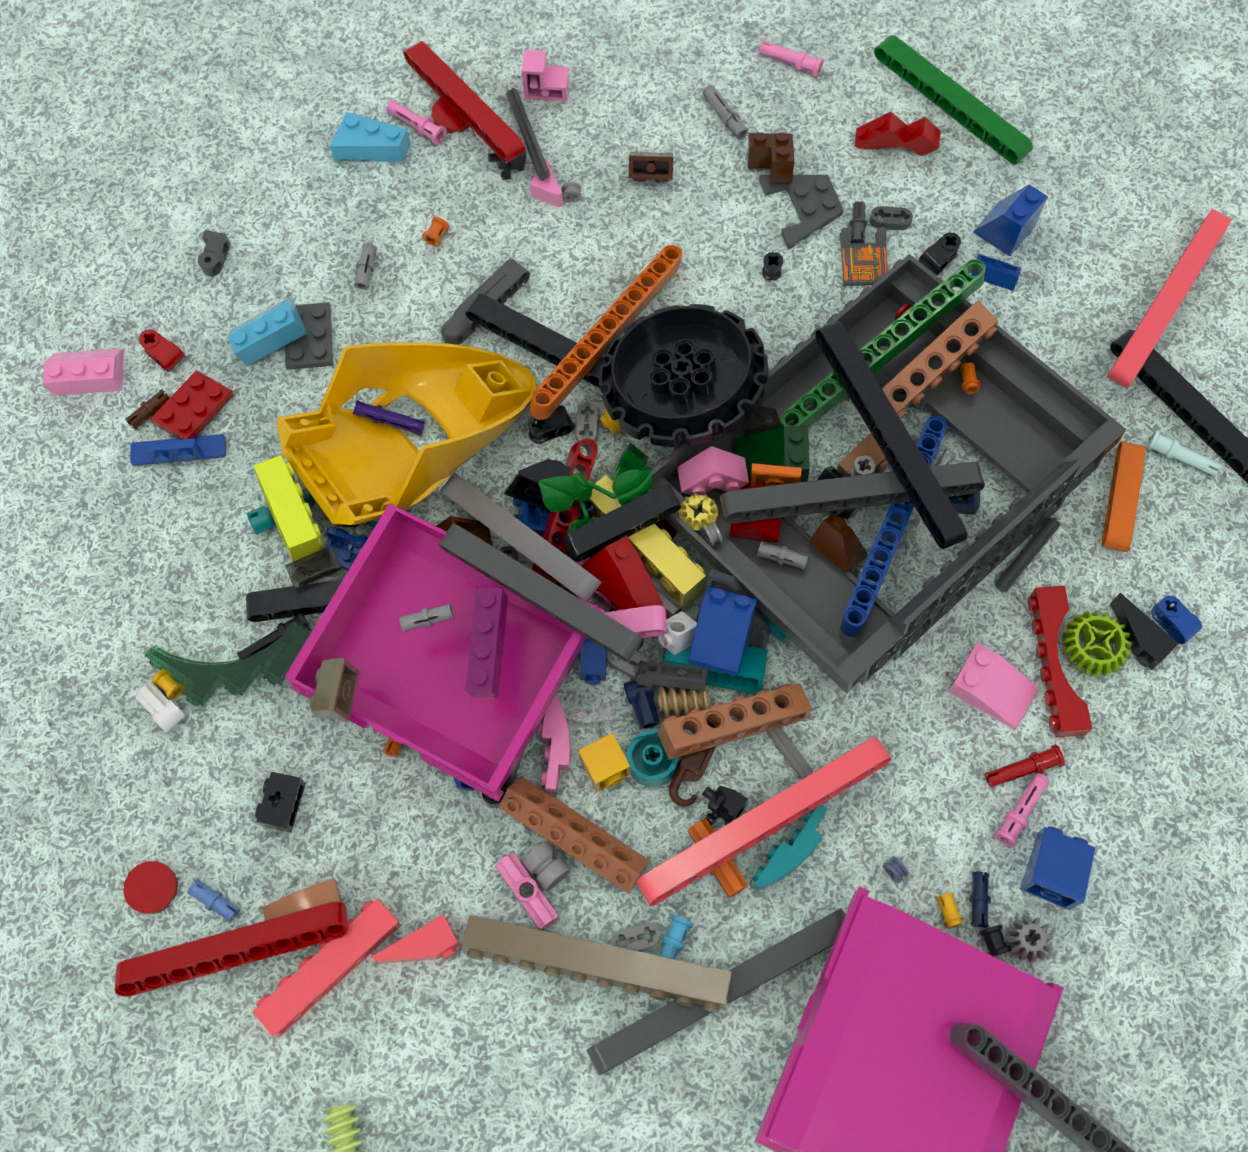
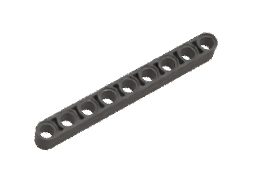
M456 524L451 525L438 544L453 557L626 662H629L643 640L632 630Z
M957 1022L951 1027L949 1038L957 1049L1084 1152H1135L982 1026Z

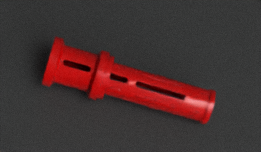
M1055 744L1051 746V749L1043 752H1032L1029 758L990 772H985V779L987 783L990 782L988 786L994 788L1034 772L1043 774L1046 769L1055 766L1063 767L1065 765L1064 756L1058 745Z

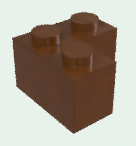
M749 133L747 168L769 169L770 183H792L794 170L793 133Z

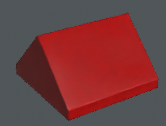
M759 483V484H756V485H753V486H750V487H747V488H744V489L767 487V486L763 485L762 483ZM781 518L731 523L729 536L778 542Z

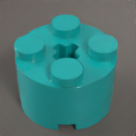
M655 729L638 733L627 749V761L630 765L631 776L638 784L648 787H657L667 783L673 778L678 766V757L671 760L668 759L657 733L658 730ZM649 755H653L656 758V762H651Z

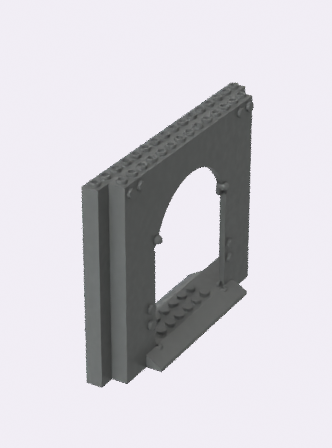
M909 254L903 260L899 259L890 271L882 273L871 287H865L860 296L854 301L850 300L840 313L833 314L824 326L840 321L857 349L860 350L895 321V315L903 305L908 303L910 308L913 307L943 281ZM965 299L877 371L874 377L880 387L883 388L965 313L972 304ZM942 302L933 303L935 306L943 305ZM919 316V317H916L915 319L918 320V321H922V320H924L925 318ZM998 325L996 326L998 330L988 340L984 337L978 343L979 348L972 355L968 356L966 354L959 360L961 364L952 373L947 371L942 376L943 381L936 388L932 389L930 387L923 393L925 397L920 401V404L914 405L912 403L909 408L922 409L927 405L931 412L936 416L944 418L950 428L1012 479L1027 494L1022 499L1016 498L1008 507L1010 510L1007 513L997 515L991 523L992 526L988 530L982 529L974 538L976 541L971 546L966 544L957 554L959 557L953 562L951 560L947 561L941 567V573L936 578L931 576L922 586L924 589L896 614L876 597L865 626L857 637H848L843 634L840 625L858 579L849 571L847 573L809 543L811 536L795 522L798 516L781 518L778 542L729 536L731 523L725 522L720 502V496L726 493V491L714 488L706 493V495L711 500L714 499L718 508V517L715 524L722 535L723 542H715L713 547L706 542L702 530H693L679 517V511L664 518L719 572L736 577L748 597L757 599L756 607L846 694L858 683L861 685L865 684L890 659L896 661L1041 527L1049 517L1055 514L1062 507L1065 498L1099 467L1103 457L1121 441L1126 431V428ZM969 326L965 329V333L968 336H975L978 333V329L974 326ZM816 329L809 339L805 342H800L791 354L783 356L772 370H769L768 382L763 384L765 391L763 399L754 412H745L746 421L727 435L723 433L715 435L714 440L695 446L679 443L667 458H661L655 468L651 470L652 483L648 492L662 485L670 484L682 504L686 496L691 497V495L681 493L678 466L710 446L735 454L736 437L782 427L781 416L783 412L834 371L816 341ZM899 331L897 334L900 336H904L907 333L905 331ZM955 342L950 343L947 346V350L951 353L958 352L960 345ZM881 346L878 349L885 351L888 350L889 347ZM933 359L929 362V367L932 369H939L942 366V362L939 359ZM964 363L975 364L977 380L981 383L979 391L975 394H966L962 390L963 380L960 366ZM916 375L911 379V383L915 386H920L924 383L925 379L920 375ZM827 390L824 392V395L830 396L835 392ZM902 391L896 392L893 398L905 400L907 397ZM809 405L805 409L812 411L816 409V406ZM790 420L787 424L794 426L798 421ZM749 482V484L745 485L744 487L740 488V490L750 487L751 482ZM700 505L697 509H693L694 519L696 518V516H698L699 513H704L702 511V505ZM761 541L779 547L784 545L790 550L808 554L809 558L805 570L787 564L779 565L777 561L758 557L757 553ZM858 599L861 603H866V601ZM850 619V620H849V621L852 622V623H855V624L858 623L857 621H855V620H853V619Z

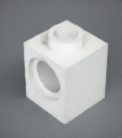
M683 611L666 619L667 633L658 636V642L674 655L692 646L697 623Z

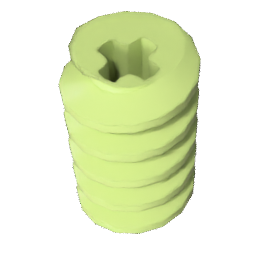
M345 1104L322 1110L323 1112H330L322 1120L324 1123L332 1124L324 1131L327 1135H333V1138L326 1142L327 1146L335 1147L331 1152H365L356 1150V1147L363 1143L362 1139L354 1138V1135L359 1133L361 1128L352 1127V1124L359 1120L358 1116L350 1115L352 1111L357 1109V1105Z

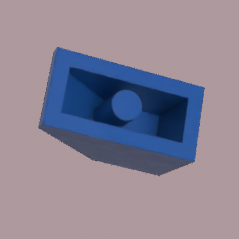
M586 638L580 650L581 680H586V683L590 685H598L601 681H606L607 650Z

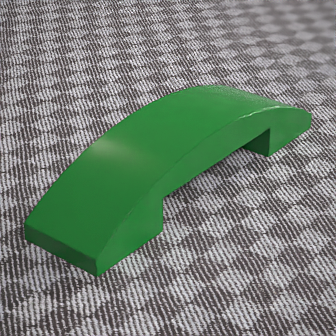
M629 443L612 471L611 479L615 481L620 474L629 470H642L647 463L648 456L632 443Z

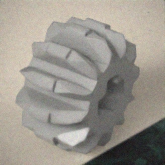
M1024 916L1022 921L1019 919L1014 920V927L1007 929V932L1014 936L1006 939V943H1014L1015 945L1010 953L1014 954L1020 951L1019 960L1024 961L1028 957L1030 963L1036 962L1037 957L1041 960L1045 959V951L1049 952L1052 950V946L1046 941L1053 940L1054 937L1050 934L1046 935L1044 932L1049 929V926L1046 924L1040 927V918H1035L1031 921L1029 916ZM1025 936H1033L1034 942L1031 944L1030 941L1026 942Z

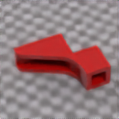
M889 112L856 128L855 147L864 150L903 147L923 156L939 149L941 130L926 117L906 125L895 114Z

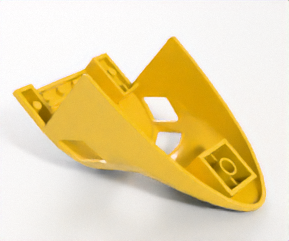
M388 342L349 345L343 349L319 410L278 417L277 427L282 455L287 462H290L294 472L332 524L355 525L381 518L389 503L404 511L410 510L450 477L462 464L504 433L519 419L531 403L532 394L536 390V380L532 372L521 363L498 353L469 346L428 342ZM363 388L386 389L370 405H381L385 409L400 396H408L422 405L435 418L449 439L424 445L418 451L415 445L399 428L379 422L377 424L373 423V420L352 415L354 409H340V407Z

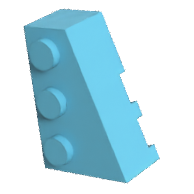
M346 112L330 144V149L334 162H341V160H355V162H362V160L403 162L411 144L408 131L405 128Z

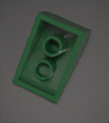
M783 426L736 437L735 455L745 458L749 482H751L752 463L802 468L800 482H808L810 470L808 426Z

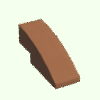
M333 878L285 896L264 906L262 909L266 921L330 902L343 903L338 882Z

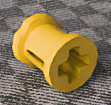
M169 667L161 669L152 679L155 686H160L166 692V697L169 700L176 699L186 688V683L179 681L172 674V670Z

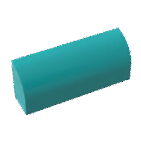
M692 646L676 655L666 649L664 663L702 667L688 663ZM748 646L737 676L709 669L706 685L753 694L760 692L764 680L768 650Z

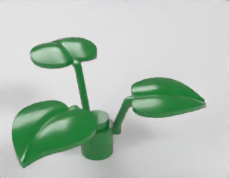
M649 468L646 470L634 469L623 472L613 483L612 489L614 493L596 485L594 481L588 482L581 473H575L571 476L539 480L538 483L543 502L550 511H564L572 506L574 500H578L584 520L578 519L573 521L567 530L568 534L598 518L593 517L589 519V514L584 504V501L592 496L593 488L612 499L618 498L619 503L623 506L648 493L652 483V471Z

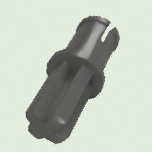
M856 201L853 204V218L850 221V243H865V227L868 222L865 220L866 206L863 201Z

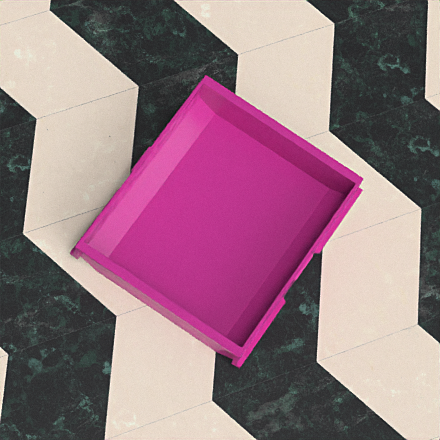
M389 503L284 678L292 683L290 687L292 690L311 699L317 686L316 672L318 668H321L322 661L345 658L360 671L349 721L362 728L371 726L377 732L420 753L421 760L499 802L504 793L500 790L515 769L578 656L586 637L444 551L438 544L447 533L446 531ZM476 587L502 588L508 596L498 698L471 697L465 690ZM584 601L585 603L589 604L590 606L594 607L595 609L599 610L600 612H602V613L605 612L603 609H601V608H599V607H597V606H595V605H593V604H591V603H589V602H587V601ZM451 603L455 616L453 620L435 623L430 628L424 626L403 632L400 616L420 612L425 607L431 609Z
M859 886L857 891H854L814 994L808 1000L798 1025L797 1036L754 1142L775 1152H1007L1006 1145L1022 1101L957 1049L949 1038L950 1029L957 1022L978 1024L1036 1070L1064 988L1055 983H1044L895 907L868 897L869 890Z

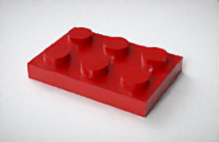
M196 370L153 415L151 421L154 425L179 440L194 439L234 395L229 388Z

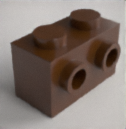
M630 152L629 178H633V181L644 182L646 179H655L656 182L673 180L674 153Z

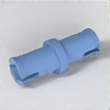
M196 879L187 891L189 895L205 904V908L208 911H215L229 923L233 921L232 917L235 918L240 911L239 907H236L222 897L223 893L218 890H212L199 879Z

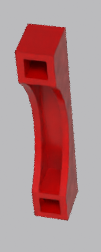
M1065 586L1035 588L1028 597V609L1033 611L1034 616L1032 631L1033 634H1037L1038 638L1036 654L1038 658H1041L1043 666L1040 669V676L1042 682L1046 683L1047 688L1044 698L1046 705L1050 706L1051 715L1049 716L1050 729L1054 730L1055 738L1085 736L1092 730L1088 705L1069 685L1058 658L1057 643L1059 630L1063 618L1069 610Z

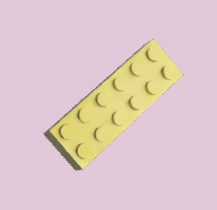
M607 475L595 483L605 490L614 493L612 489L614 480H611ZM594 488L592 489V496L586 500L590 501L589 508L591 502L594 504L593 517L598 518L622 506L618 498L612 499ZM653 524L628 537L648 575H653L662 583L665 591L683 607L682 611L704 593L706 579L704 569L698 563L694 564L688 558V553L681 546L677 547L671 541L672 538L666 530H660Z

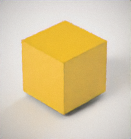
M613 733L578 750L579 759L596 792L604 788H610L631 775L630 765Z

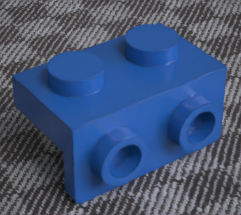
M328 528L326 532L328 540L322 551V557L319 560L321 563L349 571L368 537L362 535L355 537L343 529L336 528V530Z

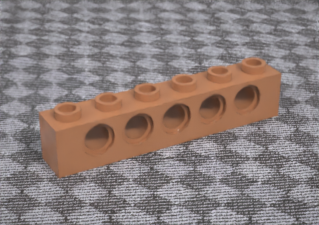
M979 300L882 388L900 420L907 414L906 409L912 403L917 405L925 397L923 393L930 387L932 389L936 388L943 381L942 376L947 371L952 373L961 364L959 361L966 354L968 356L972 355L979 348L978 343L984 337L988 340L998 330L996 328L998 325L997 318ZM969 326H974L978 329V333L975 336H968L965 333V329ZM958 343L960 350L951 353L947 350L948 344ZM933 359H939L942 362V366L939 369H932L929 367V362ZM916 375H920L925 379L924 383L920 386H915L911 383V379ZM896 392H904L907 395L906 399L903 402L894 401L893 396Z
M787 683L778 687L777 690L770 692L762 690L752 697L746 698V696H741L734 699L731 703L723 704L720 702L706 710H692L685 716H670L663 720L657 733L668 759L671 760L778 727L804 721L812 711V707L800 683L794 685ZM753 710L759 711L761 715L756 714ZM730 716L736 717L738 721H734ZM707 723L714 724L716 728L710 727ZM684 729L690 730L693 735L687 734Z
M522 776L508 787L498 807L628 894L636 886V881L644 874L650 863L649 859Z

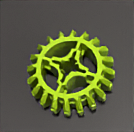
M1098 610L1094 611L1092 615L1089 611H1086L1082 616L1080 614L1075 616L1074 621H1070L1067 624L1068 629H1065L1063 632V636L1066 638L1062 640V645L1067 646L1063 654H1071L1068 663L1076 661L1078 663L1075 667L1076 670L1084 667L1085 675H1088L1093 670L1095 677L1100 676L1101 672L1104 676H1108L1111 671L1117 672L1120 666L1126 664V658L1131 654L1128 649L1132 646V642L1126 640L1130 637V633L1122 631L1125 628V624H1116L1118 617H1114L1111 620L1109 619L1108 612L1101 616ZM1079 632L1082 633V639L1085 642L1083 648H1081L1079 643ZM1110 639H1112L1114 643V655L1112 654V649L1109 645ZM1101 640H1103L1101 644H1099L1098 646L1093 645L1092 647H1090L1093 641L1100 642ZM1089 655H1094V656H1096L1098 659H1094V658L1090 657Z

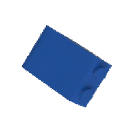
M1029 184L999 201L973 233L1010 257L1035 228L1048 196Z
M708 587L701 604L688 663L737 676L749 646L757 599Z
M1044 827L1038 832L1019 889L1068 910L1084 903L1095 847L1088 845V841L1083 838H1071L1063 835V831L1056 827Z

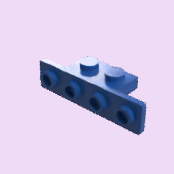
M224 434L197 436L194 439L184 440L176 438L133 442L130 446V463L133 466L226 456V437Z

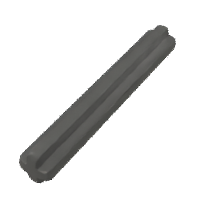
M1049 517L997 580L995 586L999 591L1007 592L1058 530L1060 523L1056 518Z

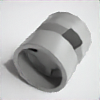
M549 841L538 845L522 861V864L530 874H537L536 881L545 891L555 887L571 871V867L563 858L556 857L557 851Z

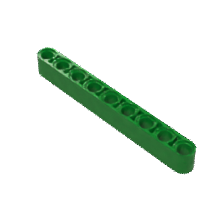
M895 35L888 36L875 47V57L1011 164L1019 163L1032 151L1033 145L1028 137Z

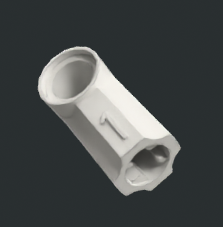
M154 684L144 685L138 690L135 698L152 715L151 718L166 733L186 716Z

